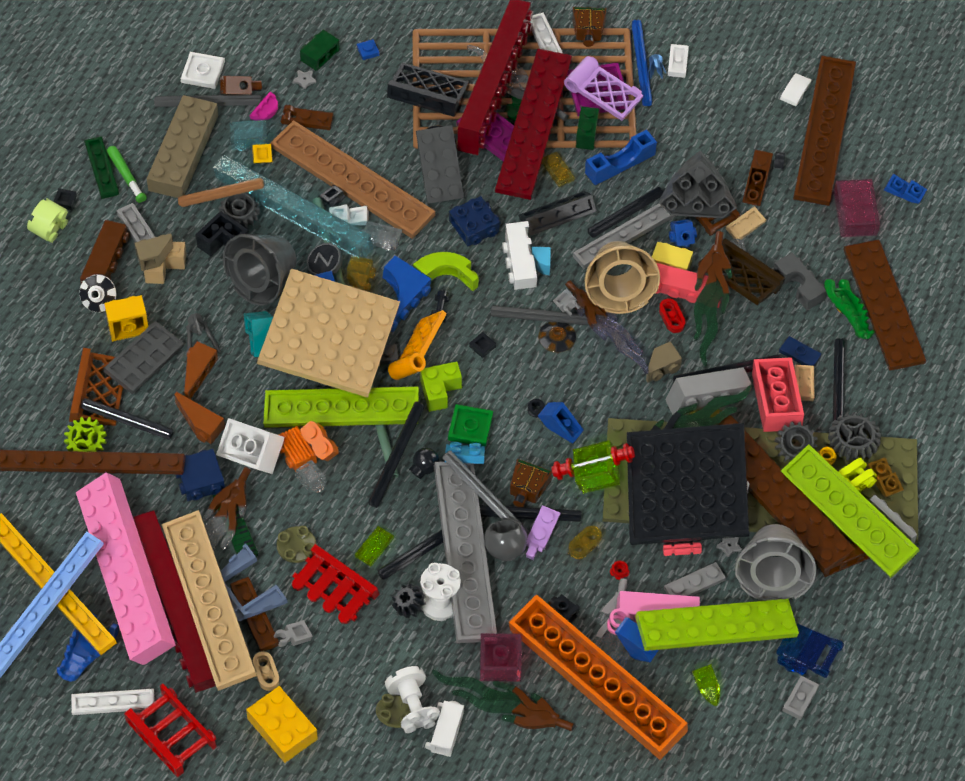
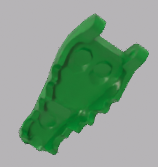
M827 279L824 283L827 295L834 303L836 309L849 320L854 328L855 335L862 339L871 338L875 331H870L868 328L867 320L869 317H866L868 311L863 310L864 304H860L861 299L851 291L849 281L841 279L838 283L839 288H835V281Z

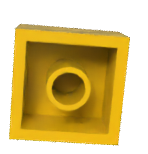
M142 295L104 303L112 342L139 336L148 328Z

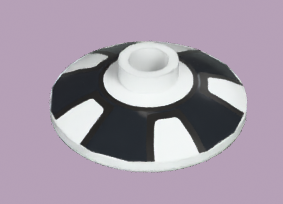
M98 274L89 276L80 286L81 302L87 309L93 312L105 311L104 303L116 300L115 285L106 276ZM94 291L98 292V297H94Z

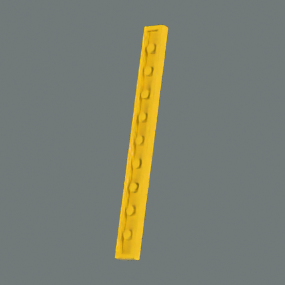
M0 513V544L42 589L55 572L4 515ZM69 589L56 606L93 648L102 655L117 642Z

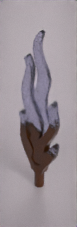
M571 280L566 282V287L573 293L572 295L577 299L576 302L580 306L579 309L575 307L576 311L581 317L586 314L588 324L592 330L604 341L609 336L622 354L638 363L644 373L648 374V366L640 357L643 355V351L638 348L629 332L616 322L618 318L613 313L605 311L604 308L594 305L587 293L582 289H578Z

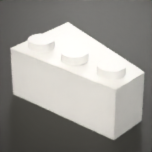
M528 221L506 224L505 242L502 243L503 253H507L508 256L505 258L506 268H510L511 273H508L509 283L514 285V290L537 287L534 255H532L530 247L532 243L531 238H528Z

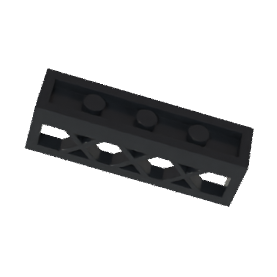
M582 191L518 216L520 221H528V235L531 236L597 211L592 194Z

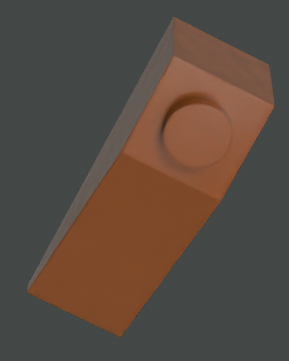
M198 341L187 352L184 393L185 397L192 399L218 360L216 349Z
M176 392L174 394L175 403L196 437L201 442L207 441L212 444L225 428L224 418Z

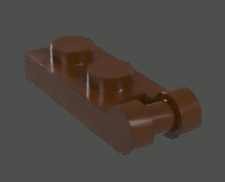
M285 105L283 109L284 115H282L280 122L289 125L294 120L303 127L330 130L333 113Z

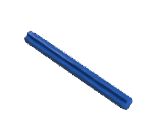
M633 20L632 31L640 90L643 95L642 105L651 106L652 96L642 23L640 20Z

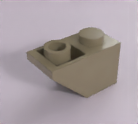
M171 234L135 242L136 255L141 271L161 266L173 249Z
M671 341L654 348L647 369V382L652 380L658 381L663 375L676 373L681 368L682 357Z

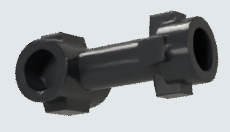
M439 290L435 294V301H438L437 308L431 311V315L442 310L444 311L445 302H449V293L447 291ZM447 314L442 323H446Z

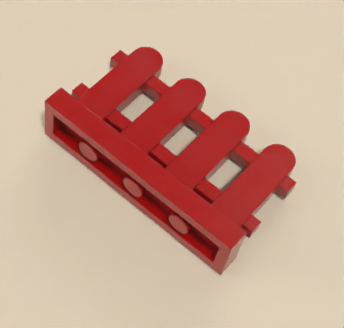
M315 544L311 548L313 557H307L305 560L307 564L300 573L297 574L295 572L292 575L294 578L292 581L293 589L300 591L304 587L308 588L307 597L310 601L316 602L320 598L325 600L323 603L325 612L331 613L335 609L340 611L338 615L340 623L347 624L351 620L355 622L357 619L356 614L364 604L366 606L369 605L370 600L368 599L371 597L375 600L380 595L378 588ZM323 564H325L328 568H323ZM319 571L322 575L317 580V582L314 585H312L309 581ZM340 575L341 577H343V580H340L337 577ZM334 582L338 586L330 596L326 595V590ZM355 586V587H357L359 590L356 591V590L353 589V587ZM348 593L351 594L353 597L345 607L340 605Z

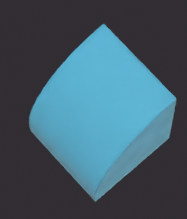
M532 247L536 270L542 274L550 275L551 247Z

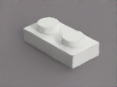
M671 44L668 76L685 78L689 46Z

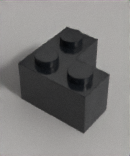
M220 211L196 233L197 247L209 256H212L223 245L226 246L230 239L240 234H249V230Z

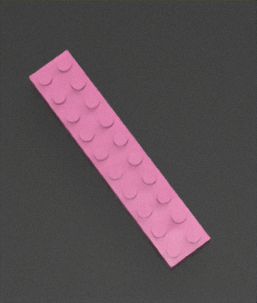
M106 472L78 490L76 495L88 532L104 543L97 552L96 557L129 659L144 665L176 645L121 480Z

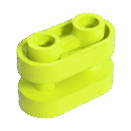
M862 458L854 460L838 471L860 493L866 487H872L877 481V474L872 469L864 470L867 464Z

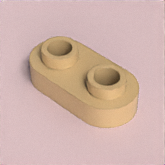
M258 652L253 657V666L259 685L266 691H272L279 685V674L274 660L268 652ZM261 662L267 663L265 666L260 665ZM267 679H272L273 682H272V683H266V680H267Z

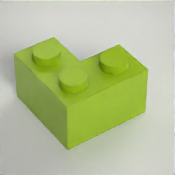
M458 362L427 367L420 371V382L429 412L448 408L446 392L462 389V376Z

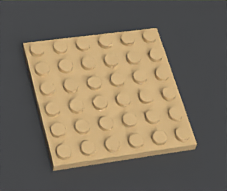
M291 269L257 364L368 397L400 301Z

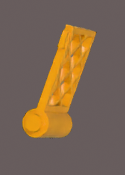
M442 310L419 321L400 359L390 363L388 367L389 375L394 380H400L424 370L426 366L424 356L447 314Z

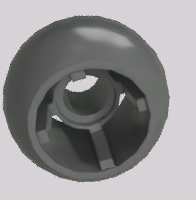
M515 520L497 521L487 528L484 535V544L492 557L502 561H511L520 556L526 549L527 533L524 527Z

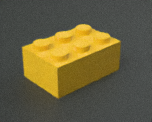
M280 686L246 709L249 722L284 763L318 740L317 729Z

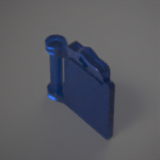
M796 623L799 634L794 638H783L776 651V654L779 655L777 663L784 666L788 672L804 675L809 669L827 678L830 673L829 668L838 651L843 649L844 643ZM828 644L831 649L822 666L816 665L825 646Z

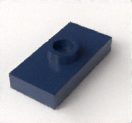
M790 336L779 349V353L792 358V360L801 365L815 366L822 355L820 352Z

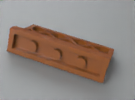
M83 348L69 422L80 420V417L87 421V418L91 417L92 422L97 419L99 424L116 426L115 420L105 419L96 413L91 416L82 415L84 409L81 408L84 398H88L86 394L94 391L98 397L93 399V401L98 402L101 400L105 405L115 406L119 410L123 387L119 384L112 388L108 383L112 378L110 376L104 378L100 373L115 357L91 353V349ZM93 359L102 361L104 365L97 369L93 365ZM97 375L101 381L93 385L89 378ZM104 384L109 391L101 394L97 388ZM113 394L117 400L109 404L105 397Z

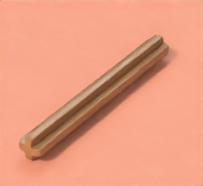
M261 178L180 196L178 197V204L181 207L262 189L264 188V181Z

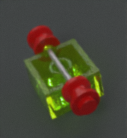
M610 440L573 449L574 463L571 458H567L563 464L555 461L554 466L551 467L552 474L558 480H563L564 475L567 474L570 477H575V482L583 494L620 485L619 465L622 460L631 463L635 457V452L628 443L623 444L622 449H617Z

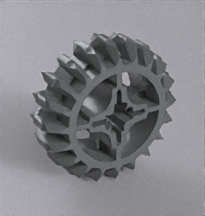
M846 412L844 417L839 415L837 420L832 422V426L829 428L828 441H830V447L834 448L835 453L839 452L840 458L845 456L847 461L850 458H853V460L858 458L865 460V457L870 459L880 446V429L875 426V421L870 422L869 416L864 418L862 413L856 416L855 412L850 416Z

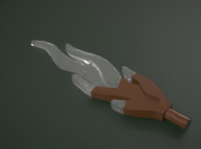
M244 467L238 480L235 479L234 482L222 489L213 498L207 512L203 516L204 521L209 520L221 506L217 514L205 524L214 552L220 539L225 534L226 536L220 545L222 550L226 548L235 535L237 508L239 507L240 517L245 515L247 507L245 482L251 472L247 467Z

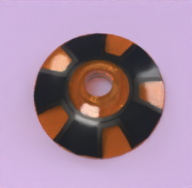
M548 322L540 329L538 338L540 344L546 350L559 353L569 350L575 344L576 333L568 323Z

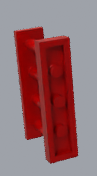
M161 684L160 689L163 696L140 713H135L130 708L124 715L126 722L178 778L184 773L183 765L185 760L206 744L213 750L216 748V736L210 729L206 730L177 699V694L171 687L167 688L164 684ZM167 702L175 708L173 712L153 727L150 726L148 728L144 723L147 717ZM180 716L188 722L186 726L166 741L163 740L161 742L157 737L160 731ZM193 730L202 737L180 755L176 754L174 756L170 752L173 745Z

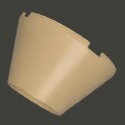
M614 241L604 245L588 266L585 274V289L589 299L594 305H598L604 308L605 311L615 314L630 313L644 307L649 303L648 300L653 294H656L660 283L659 269L652 256L646 251L622 241ZM620 264L632 266L628 272L622 275L612 276L606 274L612 267Z

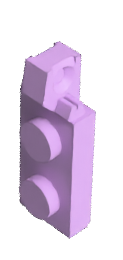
M542 505L527 538V546L529 547L526 553L527 558L533 560L537 551L542 552L543 549L545 550L560 517L559 512Z

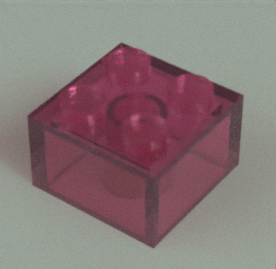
M481 633L480 681L521 682V634Z

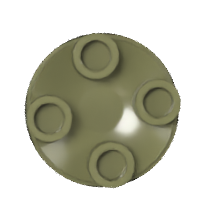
M306 526L290 527L278 534L277 551L288 562H304L307 557L310 558L312 556L311 548L316 544V539Z
M384 694L376 705L378 719L383 724L394 728H402L401 721L411 713L409 705L403 703L401 696Z

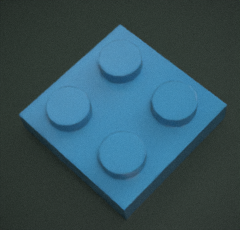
M451 442L450 445L446 444L445 453L451 450L463 463L484 464L485 446H481L479 443L462 445L459 442Z

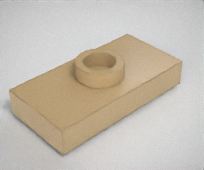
M754 206L727 225L726 230L738 242L764 224L766 219Z
M795 365L794 370L801 401H814V366Z

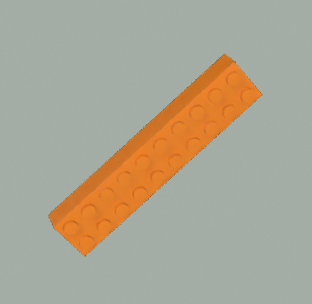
M537 594L509 621L510 631L659 760L688 732V723Z

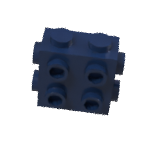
M481 196L471 199L463 205L455 206L449 211V221L467 247L472 244L477 245L487 237L492 238L499 232L501 221L498 215H494L491 211L490 204L487 201L485 202Z
M213 449L185 455L183 475H175L176 479L180 478L179 489L181 495L185 494L187 501L199 500L208 495H217L225 488L224 479Z

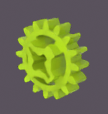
M80 417V422L73 420V427L67 426L70 432L64 433L68 438L64 440V443L68 445L66 447L68 451L97 452L98 449L100 451L104 450L101 445L107 444V441L104 439L107 434L103 431L105 428L103 425H99L97 419L92 422L91 417H88L87 421ZM84 436L88 437L86 441L83 439Z

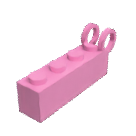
M620 591L617 597V609L611 612L607 621V629L610 633L616 635V630L612 629L611 625L618 628L620 624H617L614 619L622 622L625 617H628L637 623L635 615L638 611L700 606V597Z

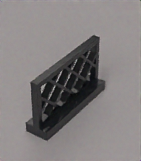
M402 62L393 80H390L388 83L387 98L455 117L457 107L469 86V81ZM403 70H408L412 73L405 75ZM425 75L429 78L421 79L420 76ZM416 78L417 81L410 83L408 79ZM443 80L446 83L438 84L437 81ZM432 82L434 86L427 88L425 84ZM454 85H460V86H463V87H462V88H459V89H455L453 86H454ZM449 87L451 90L448 92H443L442 89Z

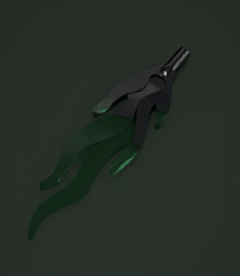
M749 385L739 394L716 397L701 410L684 416L696 410L697 403L681 408L671 416L664 429L718 425L729 414L737 412V407L726 408L715 417H709L721 407L742 401L750 393L752 385ZM664 420L658 421L651 430H661Z

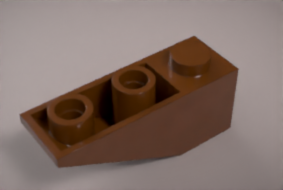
M755 149L742 200L743 203L760 206L773 160V153Z

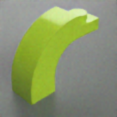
M436 252L422 257L413 264L414 268L431 278V281L441 275H452L460 279L472 291L478 288L479 277L475 271L471 270V261L459 254Z

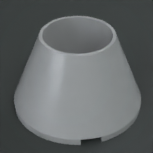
M772 524L758 530L742 550L736 561L735 575L740 583V587L747 594L758 600H778L792 597L796 599L806 593L812 586L816 577V563L812 554L790 528L779 524Z

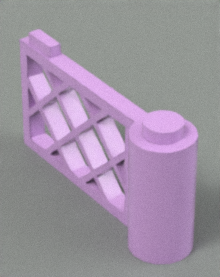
M586 56L564 80V84L569 91L582 94L621 121L625 119L643 98L641 90L635 86L630 87L599 67L598 61L594 57ZM601 74L606 78V81L597 82L596 77ZM611 85H618L621 91H612ZM598 86H608L609 92H599ZM587 87H595L596 93H589L585 89ZM631 94L636 97L635 100L626 101L625 95ZM622 95L623 101L614 102L613 96ZM610 96L611 102H603L601 97ZM615 106H624L625 111L621 114L616 110Z

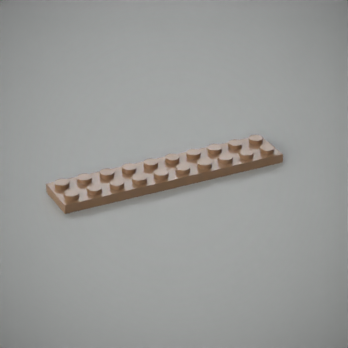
M294 120L270 143L271 148L331 187L333 185L337 186L344 192L345 196L361 206H367L370 212L412 239L435 217L433 209Z

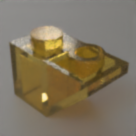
M351 255L347 267V281L354 288L370 292L371 283L369 282L371 278L374 279L376 268L373 267V260Z

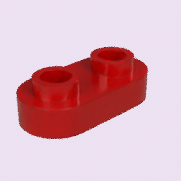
M669 298L662 300L659 305V313L667 329L672 333L683 331L685 328V318L677 302Z

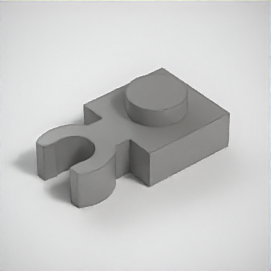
M567 288L553 300L563 313L566 312L570 316L572 315L571 310L574 307L580 308L576 302L577 299Z
M304 620L286 625L284 630H277L274 634V638H283L278 644L279 647L286 646L290 641L295 646L311 641L313 637Z

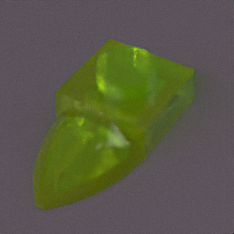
M712 664L691 671L702 696L710 704L717 706L720 698V687Z

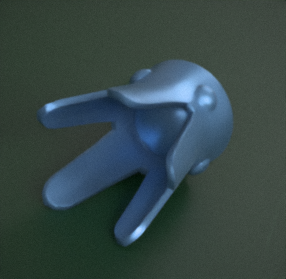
M654 54L649 57V78H652L656 68L657 73L663 79L662 68L666 73L662 64L663 57Z

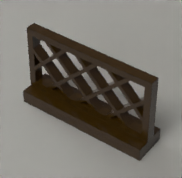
M723 239V250L732 269L728 271L723 270V273L730 274V276L724 275L730 288L757 306L771 294H777L780 291L785 277L728 239ZM734 274H742V277H735ZM737 283H744L745 286H740ZM749 284H757V287H750ZM752 293H759L760 297H756Z

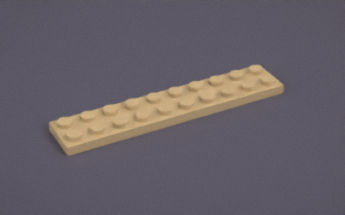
M199 510L162 524L218 691L257 676Z

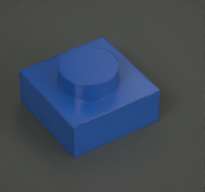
M374 39L357 44L362 60L379 56V50Z

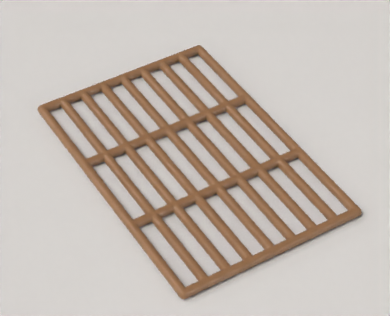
M551 28L561 49H624L625 56L589 57H594L598 63H625L626 70H620L622 77H626L627 85L630 87L634 86L630 29L604 28L602 35H624V42H594L593 46L586 47L583 42H561L560 35H575L574 28ZM414 29L412 32L413 65L420 67V64L484 63L492 44L490 36H495L498 29ZM532 31L527 33L528 36H534ZM420 36H483V42L420 43ZM527 42L525 46H522L523 49H540L537 42ZM420 50H483V56H420ZM521 56V58H517L518 63H533L535 56ZM572 56L571 63H580L586 56ZM481 70L431 71L452 77H478ZM531 70L512 71V77H529ZM425 84L427 88L434 86L433 84ZM469 84L466 91H473L475 84ZM507 84V91H512L513 89L525 91L527 84ZM454 85L453 87H454L455 89H459V88H462L463 86ZM564 85L563 91H569ZM449 87L442 89L443 91H451ZM562 92L559 109L564 112L563 105H574L572 98H563ZM628 95L629 101L634 100L633 95ZM462 98L458 106L467 105L469 98ZM501 98V105L512 104V98ZM413 105V147L418 149L416 131L428 128L420 127V120H459L464 112L456 113L455 117L442 113H420V107ZM635 107L625 117L629 121V126H597L596 133H629V138L631 139V137L637 135ZM497 112L503 118H508L507 112ZM565 112L568 115V119H579L580 117H577L576 112ZM609 112L599 113L598 119H618ZM556 115L557 126H552L550 134H557L558 141H548L546 148H576V141H565V134H576L578 126H564V121ZM453 127L454 134H458V127ZM630 140L595 141L594 148H624Z

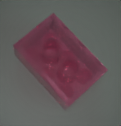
M872 179L836 181L833 193L840 236H877L880 221Z

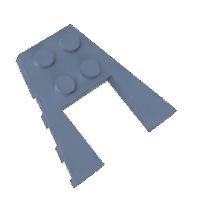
M244 544L242 546L243 549L237 555L234 554L228 560L229 563L220 570L224 582L258 561L247 544ZM226 585L238 622L288 603L287 598L278 586L275 585L242 606Z

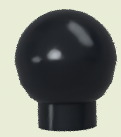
M431 448L419 449L413 457V465L409 470L419 479L425 474L433 473L434 463L440 462L437 452Z

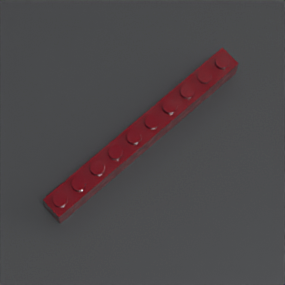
M155 511L135 516L133 519L166 618L168 619L172 636L176 640L174 641L176 645L174 646L176 654H181L182 658L179 659L182 670H187L188 676H185L189 688L193 687L195 693L215 687L216 684L182 583Z

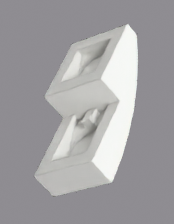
M795 73L782 93L780 100L797 106L812 80Z
M347 204L329 207V223L331 225H369V210L367 206L349 209Z

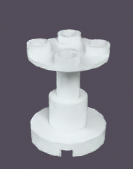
M431 563L421 575L420 584L426 596L424 601L427 604L421 606L427 617L437 621H444L453 617L451 597L458 592L461 583L460 574L457 569L447 564Z
M411 666L396 671L397 676L393 678L390 675L385 681L388 693L400 695L403 703L408 704L411 713L401 721V727L405 733H411L420 727L425 729L433 727L436 724L435 720L440 715V711L437 707H422L419 699L422 693L419 687L426 680L423 669L419 670V667Z

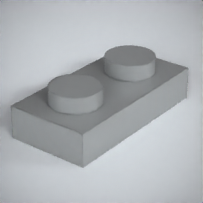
M800 676L782 711L801 720L816 694L819 684Z

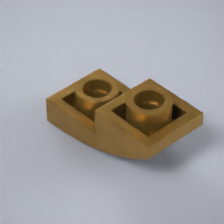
M885 457L867 464V469H872L877 474L875 484L885 497L904 490L896 472L892 473Z

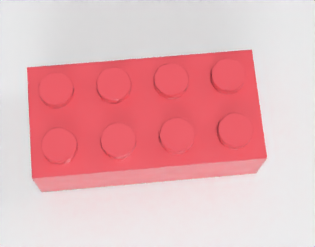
M792 358L754 359L752 379L763 432L783 431L782 427L784 425L789 427L790 422H793L794 425L801 422V426H803L804 411Z

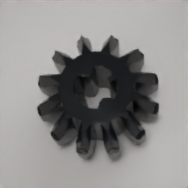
M409 583L406 587L401 584V590H395L397 595L392 597L394 601L392 606L400 616L410 618L411 615L417 617L418 611L423 612L421 606L427 605L426 601H424L426 598L425 593L422 592L419 586Z

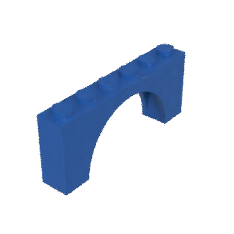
M394 256L384 266L382 277L392 286L396 293L397 301H400L390 332H394L398 323L401 320H405L409 315V311L412 308L415 309L420 303V299L423 296L426 297L431 291V278L397 256Z

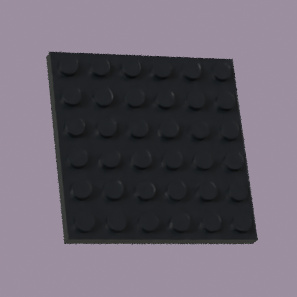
M744 423L627 432V443L633 447L635 452L632 462H627L631 545L750 536Z

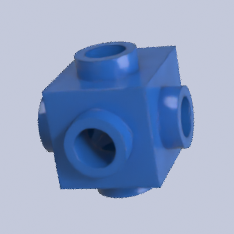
M684 219L670 222L671 231H669V238L674 245L679 246V248H688L690 244L695 243L697 232L691 220Z

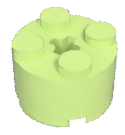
M48 198L46 200L43 199L33 210L31 215L34 218L32 221H28L27 229L44 240L53 243L58 236L56 232L60 228L64 229L68 223L66 219L68 211Z

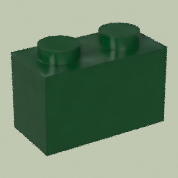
M323 29L318 34H315L309 43L302 46L300 49V61L318 71L340 50L339 39Z
M581 106L576 135V148L594 150L599 108Z

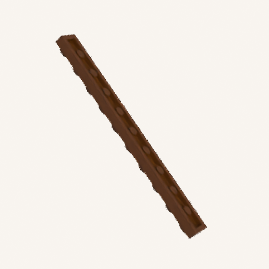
M0 450V471L183 475L186 457L184 454Z

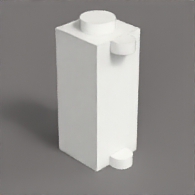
M444 700L443 703L439 702L437 705L441 712L431 743L426 742L425 748L433 753L451 757L463 718L464 705L456 701L448 702Z

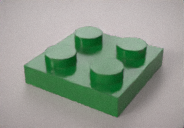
M456 404L448 441L465 444L479 443L481 446L486 447L493 411Z

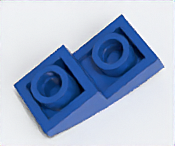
M893 174L884 191L919 204L927 189L913 180L908 183Z

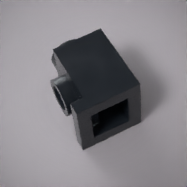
M562 594L558 598L556 596L552 597L548 602L554 610L570 623L579 616L580 606L573 604Z

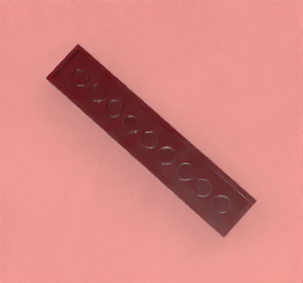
M537 49L495 187V193L531 200L564 89V80L567 78L572 62V55Z

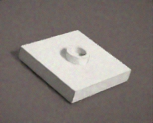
M190 52L181 76V83L216 89L225 58Z

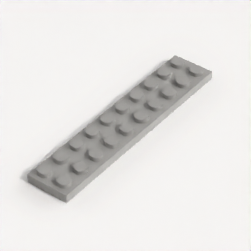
M435 462L434 472L446 564L457 569L461 579L460 589L451 597L456 643L496 642L498 637L478 494L446 462ZM464 463L475 475L474 464Z

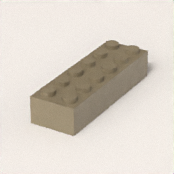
M185 95L182 96L148 174V191L176 198L185 195L218 118L217 103Z

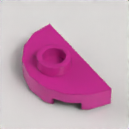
M270 91L250 114V119L265 121L272 118L278 110V101L275 94Z

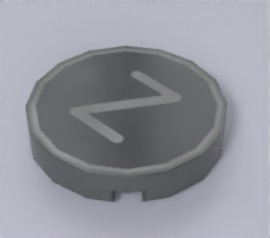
M332 243L317 245L308 255L307 268L312 275L328 271L336 274L342 266L343 255L339 248Z

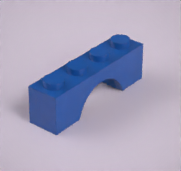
M645 130L631 137L628 144L616 154L605 156L599 153L587 159L585 174L594 185H597L654 156L657 142Z

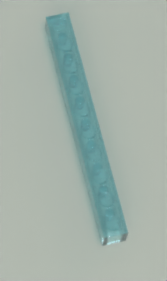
M223 155L213 167L216 179L226 185L257 178L263 179L264 188L245 193H249L251 197L254 196L255 201H258L264 207L327 242L336 245L354 257L363 261L373 249L371 235L230 157Z

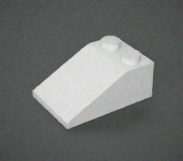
M228 418L216 455L273 474L285 437Z

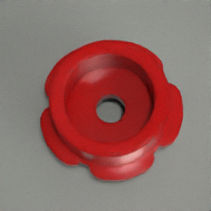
M616 561L610 569V574L617 580L628 577L630 573L628 565L624 561Z

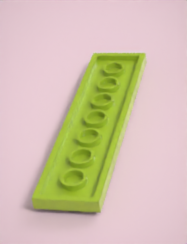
M419 387L371 388L368 397L341 389L265 390L264 428L303 427L310 421L317 422L322 426L405 424L414 402H419Z
M809 444L781 470L824 515L890 578L920 551L915 544Z
M789 599L638 611L635 615L645 651L794 638L799 634Z

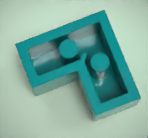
M267 311L244 313L245 332L249 335L250 352L254 357H259L273 316Z

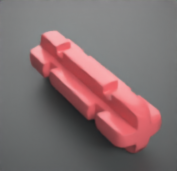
M693 542L691 545L690 543H675L674 546L671 544L663 545V554L665 556H672L673 553L675 555H689L690 552H693V554H700L702 552L700 542Z

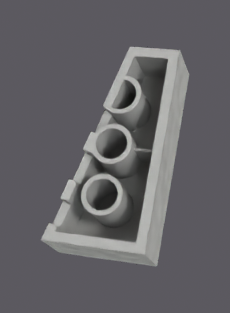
M744 367L680 377L675 379L665 400L672 415L677 411L682 416L735 399H743L748 395L752 384Z

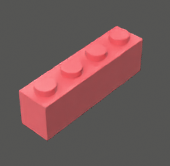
M657 263L660 283L656 294L663 293L671 298L679 297L691 303L698 302L710 308H719L723 290L718 280L717 283L706 286L707 275L704 276L703 281L697 280V273Z

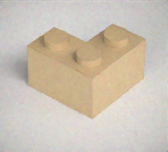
M173 242V249L161 266L144 271L146 283L164 284L166 269H185L187 256L185 242Z

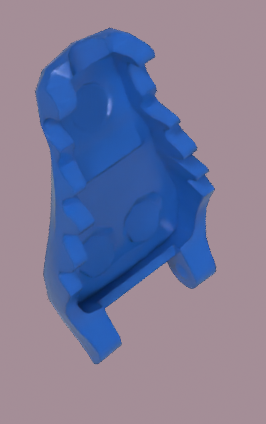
M113 623L109 629V633L115 639L120 629L119 625ZM77 629L73 631L70 637V644H67L64 653L65 658L60 667H57V673L64 680L76 681L83 670L101 656Z

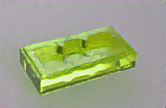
M377 526L357 550L355 557L371 567L393 541L394 535Z

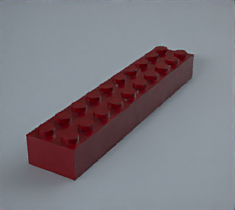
M510 0L459 122L457 151L479 155L480 150L485 148L486 135H490L491 123L495 122L497 116L496 110L501 108V98L506 95L507 83H511L512 71H515L517 68V58H521L522 46H525L527 43V33H531L533 23L530 22L533 16L531 2Z

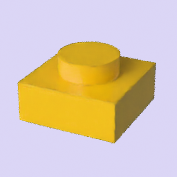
M271 144L252 145L253 164L272 163Z

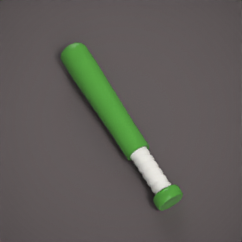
M110 146L107 149V154L127 185L131 187L136 196V201L138 203L147 199L146 194L142 193L136 184V180L116 146Z

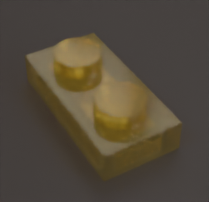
M557 152L543 157L542 164L558 187L574 181L575 177Z

